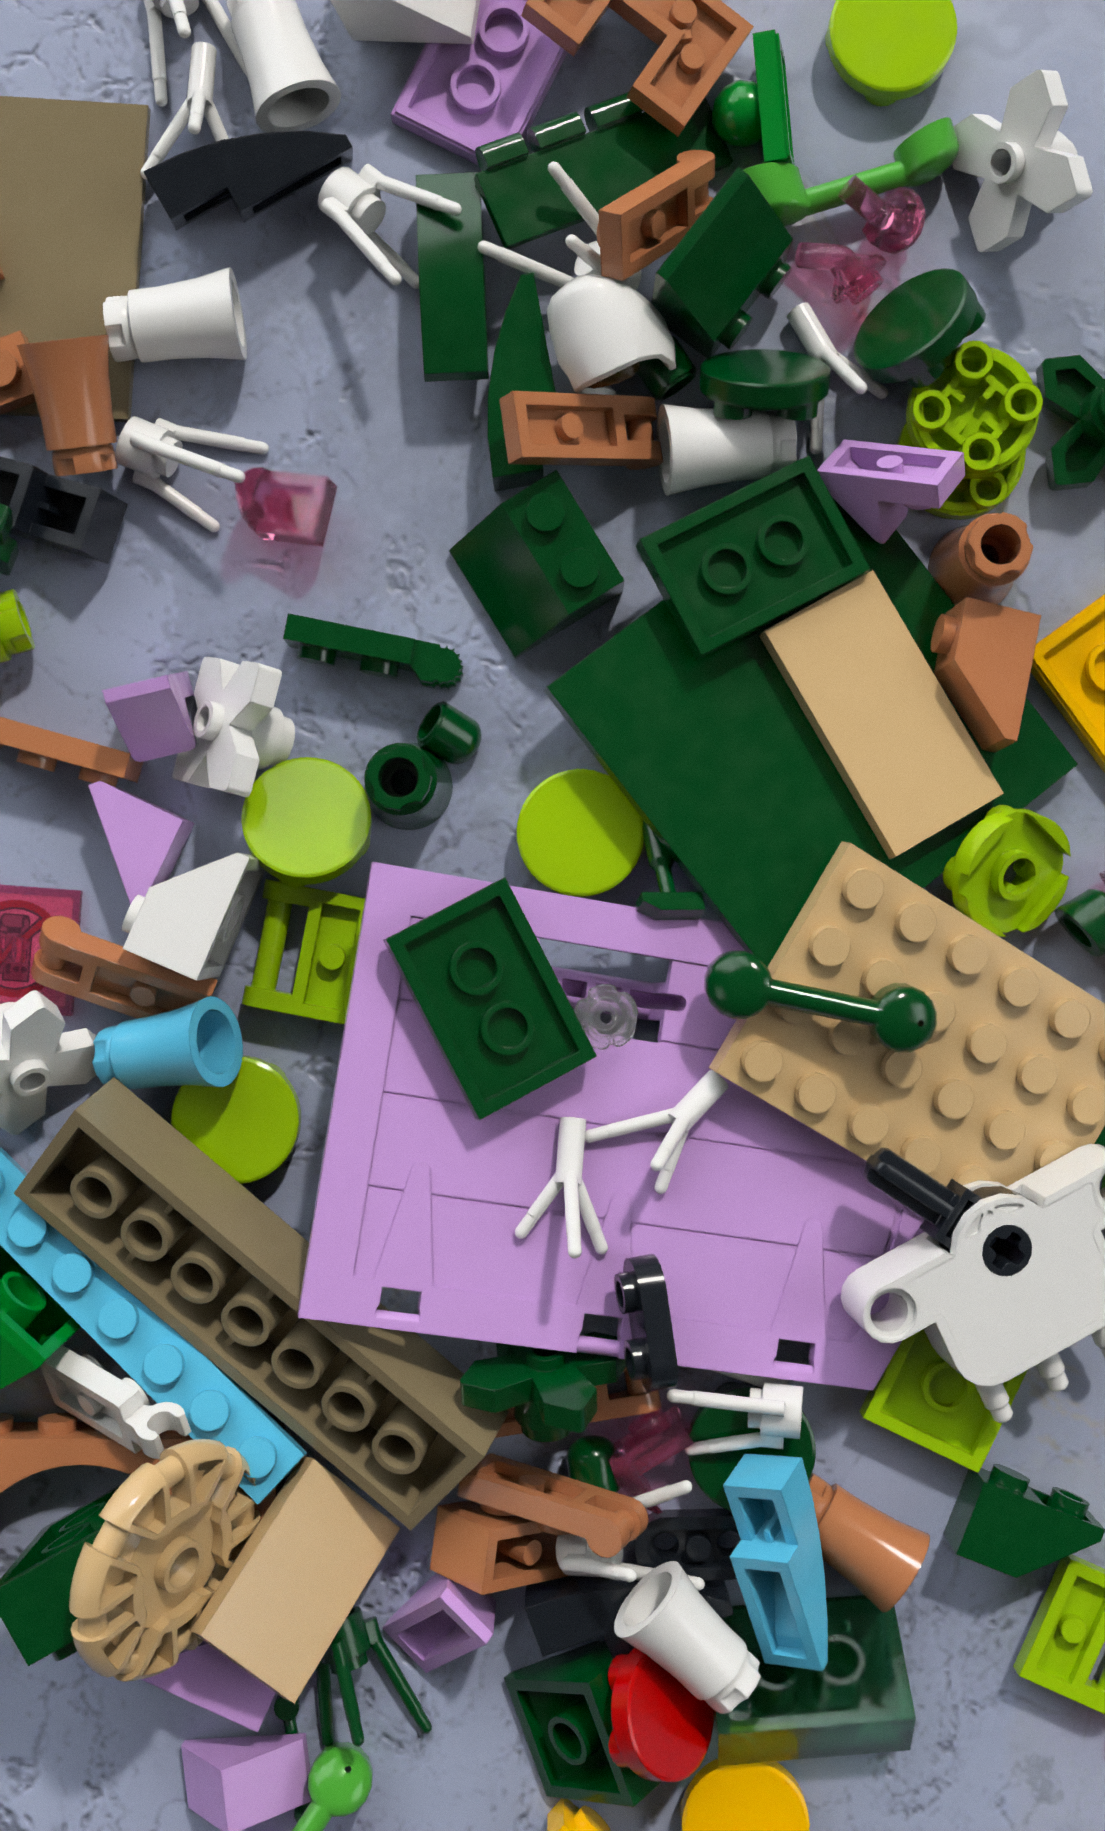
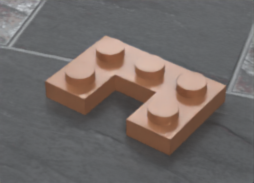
M528 0L521 14L525 20L573 57L608 8H611L656 43L659 48L636 79L626 97L677 137L754 27L721 0Z

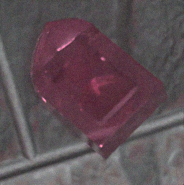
M252 467L244 472V482H234L235 496L241 517L248 527L263 540L323 547L337 492V486L329 477L270 471L264 467Z
M677 1405L664 1413L659 1408L657 1411L640 1415L628 1426L630 1433L614 1443L616 1450L607 1461L618 1485L630 1497L652 1491L644 1475L645 1472L694 1444L689 1425ZM660 1504L646 1508L657 1515L663 1513Z

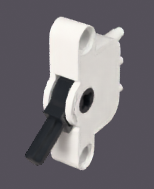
M1087 1144L1078 1147L1007 1187L999 1182L983 1180L961 1185L954 1179H951L948 1185L945 1186L889 1148H880L874 1155L871 1154L865 1162L867 1166L863 1173L866 1182L923 1218L924 1221L919 1228L925 1231L859 1267L847 1277L842 1286L841 1301L843 1308L872 1338L881 1343L893 1344L905 1340L924 1329L938 1355L966 1380L975 1384L985 1408L990 1410L994 1421L998 1423L1008 1422L1013 1415V1411L1008 1403L1009 1396L1003 1385L1004 1382L1036 1365L1040 1376L1046 1380L1050 1390L1060 1392L1066 1389L1069 1381L1064 1372L1065 1366L1058 1352L1090 1334L1096 1346L1100 1347L1105 1358V1238L1101 1230L1105 1229V1187L1101 1190L1099 1189L1100 1181L1105 1174L1104 1146ZM998 1236L995 1243L990 1247L992 1240ZM889 1293V1300L885 1308L878 1313L870 1315L871 1307L875 1300L881 1295Z

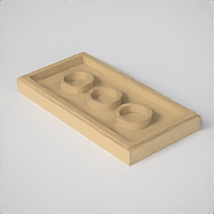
M873 570L766 629L759 636L889 859L900 855L1004 794Z

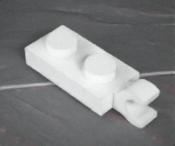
M62 1345L40 1366L53 1401L57 1406L135 1454L142 1449L148 1457L159 1459L160 1453L164 1450L159 1436L160 1433L174 1430L186 1437L191 1432L184 1409L180 1405L173 1402H162L150 1406L145 1392L134 1380L128 1377H124L122 1380L105 1371L101 1364L89 1354L80 1356Z

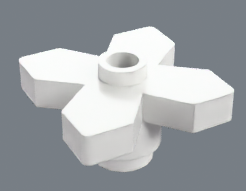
M1036 70L1012 86L1002 123L989 115L971 114L953 126L959 143L958 156L952 163L954 170L984 178L968 216L974 241L979 252H998L1024 236L1032 204L1046 213H1065L1092 196L1093 189L1084 158L1078 156L1074 144L1058 131L1068 109V102L1057 71Z
M204 657L194 690L198 708L193 724L196 747L190 751L178 753L172 774L173 779L234 795L249 797L257 768L264 769L269 765L274 766L286 761L294 744L295 726L290 718L283 716L279 708L274 707L282 671L257 662L242 661L239 665L220 658Z
M37 990L30 991L17 1002L0 1004V1128L11 1135L20 1134L45 1115L48 1086L86 1084L97 1076L92 1064L95 1054L93 1042L96 1035L87 1028L62 1033L65 1021L57 1005Z

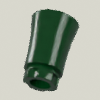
M394 743L381 748L369 760L364 775L365 792L370 808L381 821L396 829L416 830L434 823L445 812L451 800L453 785L447 764L443 759L421 747L418 743ZM402 771L412 772L417 780L415 789L407 795L396 793L393 787L395 776Z

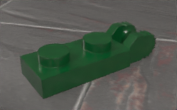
M289 613L287 615L283 639L289 647L298 649L297 659L324 666H334L336 657L361 661L359 671L390 679H397L399 669L412 671L422 686L434 689L436 686H439L441 690L443 688L449 690L452 686L456 687V683L461 682L460 677L464 675L462 673L463 665H461L463 662L459 659L460 654H456L455 649H448V646L441 648L440 644Z

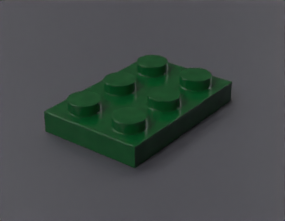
M809 455L640 538L635 546L696 661L851 583L870 570Z
M505 877L383 939L475 1119L481 1120L597 1057Z

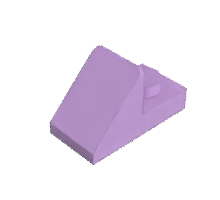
M844 439L817 471L835 501L875 541L884 544L905 519L908 508L913 510L939 509L965 477L964 452Z
M188 671L102 690L105 703L131 757L135 761H148L190 751L196 747V739L185 698L194 696Z

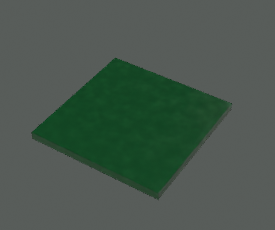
M833 498L870 567L867 573L872 570L875 572L934 673L938 653L931 651L932 633L939 616L946 614V612L955 606L897 530L893 532L884 544L878 543ZM827 595L697 661L663 599L548 685L544 692L699 892H702L703 898L746 952L757 956L767 967L841 841L852 843L913 883L924 888L944 872L947 862L956 856L959 847L968 833L985 818L989 810L998 805H1008L1014 809H1023L1078 765L1027 698L1025 699L1018 741L995 753L982 750L950 700L1004 794L900 855L889 859L759 637L766 629Z

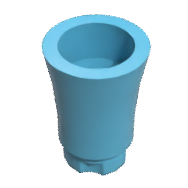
M210 996L178 1009L149 1017L125 1020L117 1026L104 1028L98 1032L94 1039L95 1054L92 1064L102 1084H106L115 1077L124 1086L132 1090L180 1085L225 1087L233 1082L241 1067L243 1057L241 1030L231 1008L222 999Z

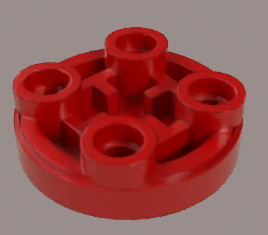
M634 1648L629 1654L616 1655L608 1669V1681L613 1691L611 1700L613 1730L608 1743L612 1761L618 1767L630 1768L639 1777L648 1781L679 1782L686 1779L697 1770L708 1751L713 1732L714 1710L705 1700H698L674 1676L637 1648Z

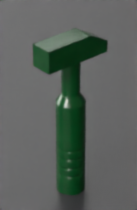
M643 820V837L649 866L656 872L659 892H641L636 901L637 911L655 920H699L706 910L702 892H676L671 870L674 859Z

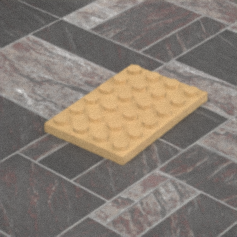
M841 841L768 966L771 977L775 980L872 999L881 988L892 983L909 984L923 991L933 1001L937 1012V1026L932 1038L922 1048L912 1052L897 1053L884 1047L871 1034L869 1027L866 1025L767 1005L758 1015L736 1020L709 1066L711 1070L866 1161L871 1154L874 1155L880 1148H889L945 1186L948 1185L951 1179H954L961 1185L983 1180L999 1182L1007 1187L1078 1147L1094 1144L1105 1126V1003L852 843Z

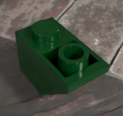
M993 1464L991 1471L981 1468L979 1473L968 1469L943 1534L956 1555L1018 1578L1101 1542L1105 1529L1088 1511L1090 1503L1080 1496L1058 1487H1053L1050 1495L1029 1487L1030 1479L1023 1474L1006 1466Z

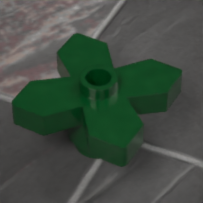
M1081 355L1046 358L1036 369L1037 387L1043 398L1042 406L1073 425L1045 453L1048 487L1052 491L1087 488L1094 482L1105 465V379Z
M594 1331L581 1335L612 1340L618 1339L617 1336ZM496 1343L498 1357L474 1361L461 1377V1404L491 1413H498L514 1407L515 1420L521 1425V1431L526 1437L538 1442L558 1441L568 1436L570 1432L581 1433L585 1431L597 1412V1388L595 1386L617 1382L626 1368L625 1359L581 1352L572 1353Z

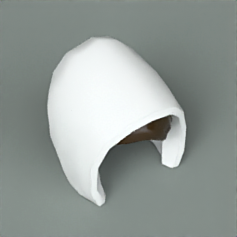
M583 275L573 278L552 296L547 308L549 331L558 363L568 376L576 393L615 395L616 391L609 385L631 378L638 371L639 361L658 358L669 370L676 369L675 344L664 317L651 302L631 286L619 280L601 275Z

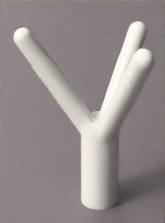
M196 42L192 45L187 98L140 171L142 178L147 180L143 171L162 163L187 123L191 134H198L201 131L204 115L216 142L229 139L213 102L217 50L212 44Z
M808 302L799 304L787 314V319L809 356L826 363L857 394H864L868 390L879 399H885L888 396V389L885 386L872 380L865 371L836 350ZM824 398L818 402L817 417L810 419V452L815 455L822 451Z
M709 1070L674 1108L586 1130L585 1142L592 1143L671 1123V1128L650 1163L652 1170L660 1171L654 1186L655 1191L663 1194L668 1189L689 1130L728 1089V1084L718 1073Z
M560 1117L556 1173L516 1227L515 1236L519 1239H524L564 1186L568 1255L576 1259L582 1253L580 1213L595 1251L603 1255L608 1251V1245L582 1179L586 1119Z

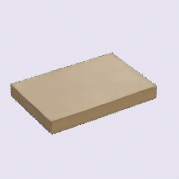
M304 1456L287 1478L190 1631L279 1696L295 1704L400 1530V1527L314 1458Z

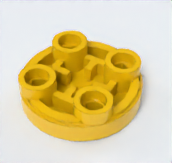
M746 1746L733 1747L724 1756L711 1761L699 1770L689 1783L680 1803L682 1831H809L810 1828L805 1798L792 1774L775 1760L757 1754L755 1750Z

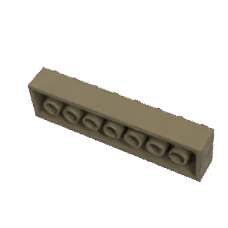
M115 1077L73 1111L14 1192L19 1199L410 1531L485 1457L509 1413L507 1410L491 1413L463 1406L461 1404L460 1379L464 1373L415 1332L298 1318V1307L309 1242ZM381 1303L377 1307L379 1310L390 1311Z

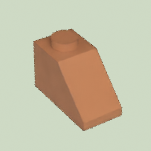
M966 597L946 612V614H941L935 624L931 638V651L938 653L934 675L982 750L995 753L1018 741L1041 615Z
M470 1500L438 1505L430 1570L480 1595L569 1576L563 1573L556 1559L555 1547L558 1535L540 1530L537 1522L516 1515H492L483 1511L479 1503Z

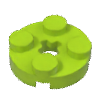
M998 805L989 810L985 818L968 833L959 847L956 856L947 862L943 872V881L945 886L952 891L953 903L962 914L999 937H1006L1003 933H1008L1015 929L1025 933L1042 924L1053 913L1063 898L1069 876L1061 873L1064 863L1063 854L1071 857L1070 844L1061 827L1051 819L1028 809H1014L1008 805ZM1016 861L1013 869L1017 875L1009 883L1004 880V875L1007 868Z

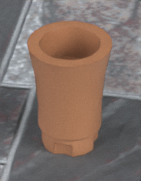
M109 335L17 345L33 389L42 423L46 450H53L52 462L55 476L79 475L117 469L116 452L112 444L118 441L112 412L109 379Z
M1006 512L982 515L973 520L969 525L957 527L939 539L931 552L928 571L954 605H957L966 597L999 604L1010 592L1014 580L1025 571L1029 564L1033 545L1026 530L1027 524L1016 515ZM982 549L992 555L993 563L984 556Z
M812 1473L809 1485L820 1533L823 1561L852 1583L882 1613L889 1611L901 1599L917 1575L928 1551L930 1535L890 1517L860 1500L835 1483L831 1486L824 1479Z

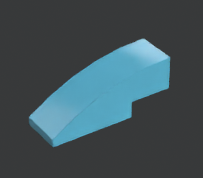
M745 1453L723 1484L741 1539L730 1555V1559L764 1662L767 1664L823 1671L828 1663L825 1573L816 1512L802 1457Z

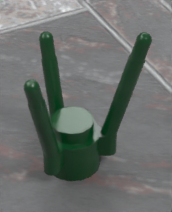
M353 1606L316 1668L322 1744L330 1746L334 1742L330 1669L332 1674H337L352 1743L354 1746L360 1747L365 1741L351 1671L362 1667L368 1662L366 1651L370 1647L420 1731L424 1734L430 1733L432 1730L431 1722L384 1642L377 1617L373 1616L364 1619L359 1606Z

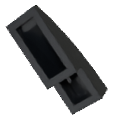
M313 131L263 132L213 142L180 153L143 172L177 231L229 200H232L243 222H246L352 161L353 147L345 134Z
M0 456V504L6 505L12 510L14 521L9 533L108 564L128 504L101 488L51 475L34 465Z
M567 1576L527 1585L525 1591V1611L542 1657L601 1635L605 1637L612 1659L616 1655L630 1653L635 1647L615 1634L614 1622L622 1603L639 1581L627 1582L605 1577ZM704 1581L705 1586L699 1591L703 1598L721 1619L733 1615L734 1612L725 1581Z

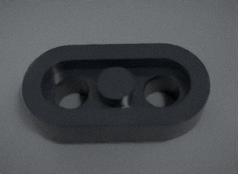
M654 1254L626 1258L623 1273L615 1274L614 1287L621 1313L629 1314L632 1339L624 1341V1357L628 1374L632 1381L641 1380L647 1392L676 1387L678 1382V1365L667 1288L661 1265Z
M725 1508L659 1510L648 1515L646 1530L634 1539L635 1556L640 1566L656 1568L663 1563L676 1561L687 1575L700 1577L704 1581L736 1580L730 1555L738 1543L732 1548H723L717 1543V1540L722 1533L727 1531H733L738 1535L739 1533L732 1512ZM662 1533H671L677 1538V1541L672 1548L662 1550L655 1546V1538Z

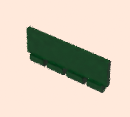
M627 92L584 109V118L589 129L588 133H586L582 119L576 111L528 128L527 137L533 151L531 154H528L529 150L519 132L476 147L475 154L481 172L475 174L474 181L503 247L509 250L585 221L550 175L548 165L553 161L560 164L598 214V210L677 164V155L682 152L706 150L715 154V172L729 167L733 159L725 141L715 132L712 123V110L706 97L678 137L646 112L642 113L643 110L626 97L629 93Z

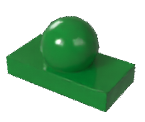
M775 29L752 33L757 83L749 80H737L726 85L715 98L712 110V123L715 132L720 138L732 146L749 147L762 140L764 163L785 162L795 165L785 56L779 33H776Z

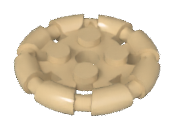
M194 1439L166 1448L160 1453L157 1464L144 1463L120 1485L99 1514L105 1521L93 1544L84 1542L73 1574L69 1597L70 1613L77 1617L71 1626L75 1647L85 1663L99 1675L104 1677L114 1676L117 1680L123 1682L153 1677L176 1665L179 1654L183 1650H195L204 1641L190 1630L261 1519L260 1512L254 1510L255 1502L239 1486L243 1476L254 1486L255 1478L244 1475L245 1472L250 1476L249 1465L235 1448L225 1447L220 1441L212 1439Z

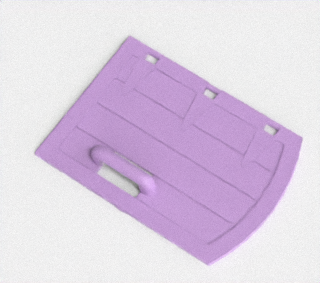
M371 862L298 1307V1318L625 1359L624 1341L632 1339L629 1314H622L617 1303L614 1277L615 1274L623 1273L626 1258L654 1254L659 1260L665 1278L678 1366L873 1391L902 1341L893 1344L881 1343L872 1338L843 1308L841 1301L842 1286L847 1277L859 1267L925 1232L919 1228L924 1219L866 1182L863 1177L865 1167L867 1166L865 1164L866 1160L723 1076L721 1077L727 1082L728 1089L689 1130L668 1189L663 1194L655 1191L654 1186L660 1171L652 1170L650 1163L671 1128V1123L592 1143L585 1142L582 1179L608 1245V1251L605 1254L600 1255L595 1251L580 1213L582 1253L576 1259L568 1255L564 1186L524 1239H519L515 1236L516 1227L556 1173L560 1117L586 1119V1130L671 1109L711 1070L709 1068L710 1064L737 1019L720 1014L711 1005L704 990V975L709 964L718 955L731 950L745 951L724 923L701 918L699 920H655L638 912L637 907L510 886L539 943L541 938L669 960L666 982L657 983L551 966L572 1008L660 1022L658 1042L585 1031L597 1057L489 1116L477 1120L468 1106L383 939L493 882ZM382 1287L419 1292L418 1314L377 1309L380 1304ZM889 1293L881 1295L875 1300L871 1307L870 1315L878 1313L885 1308L889 1300ZM584 1314L619 1318L616 1332L618 1339L612 1340L579 1335L583 1327ZM779 1339L810 1343L809 1365L775 1361Z

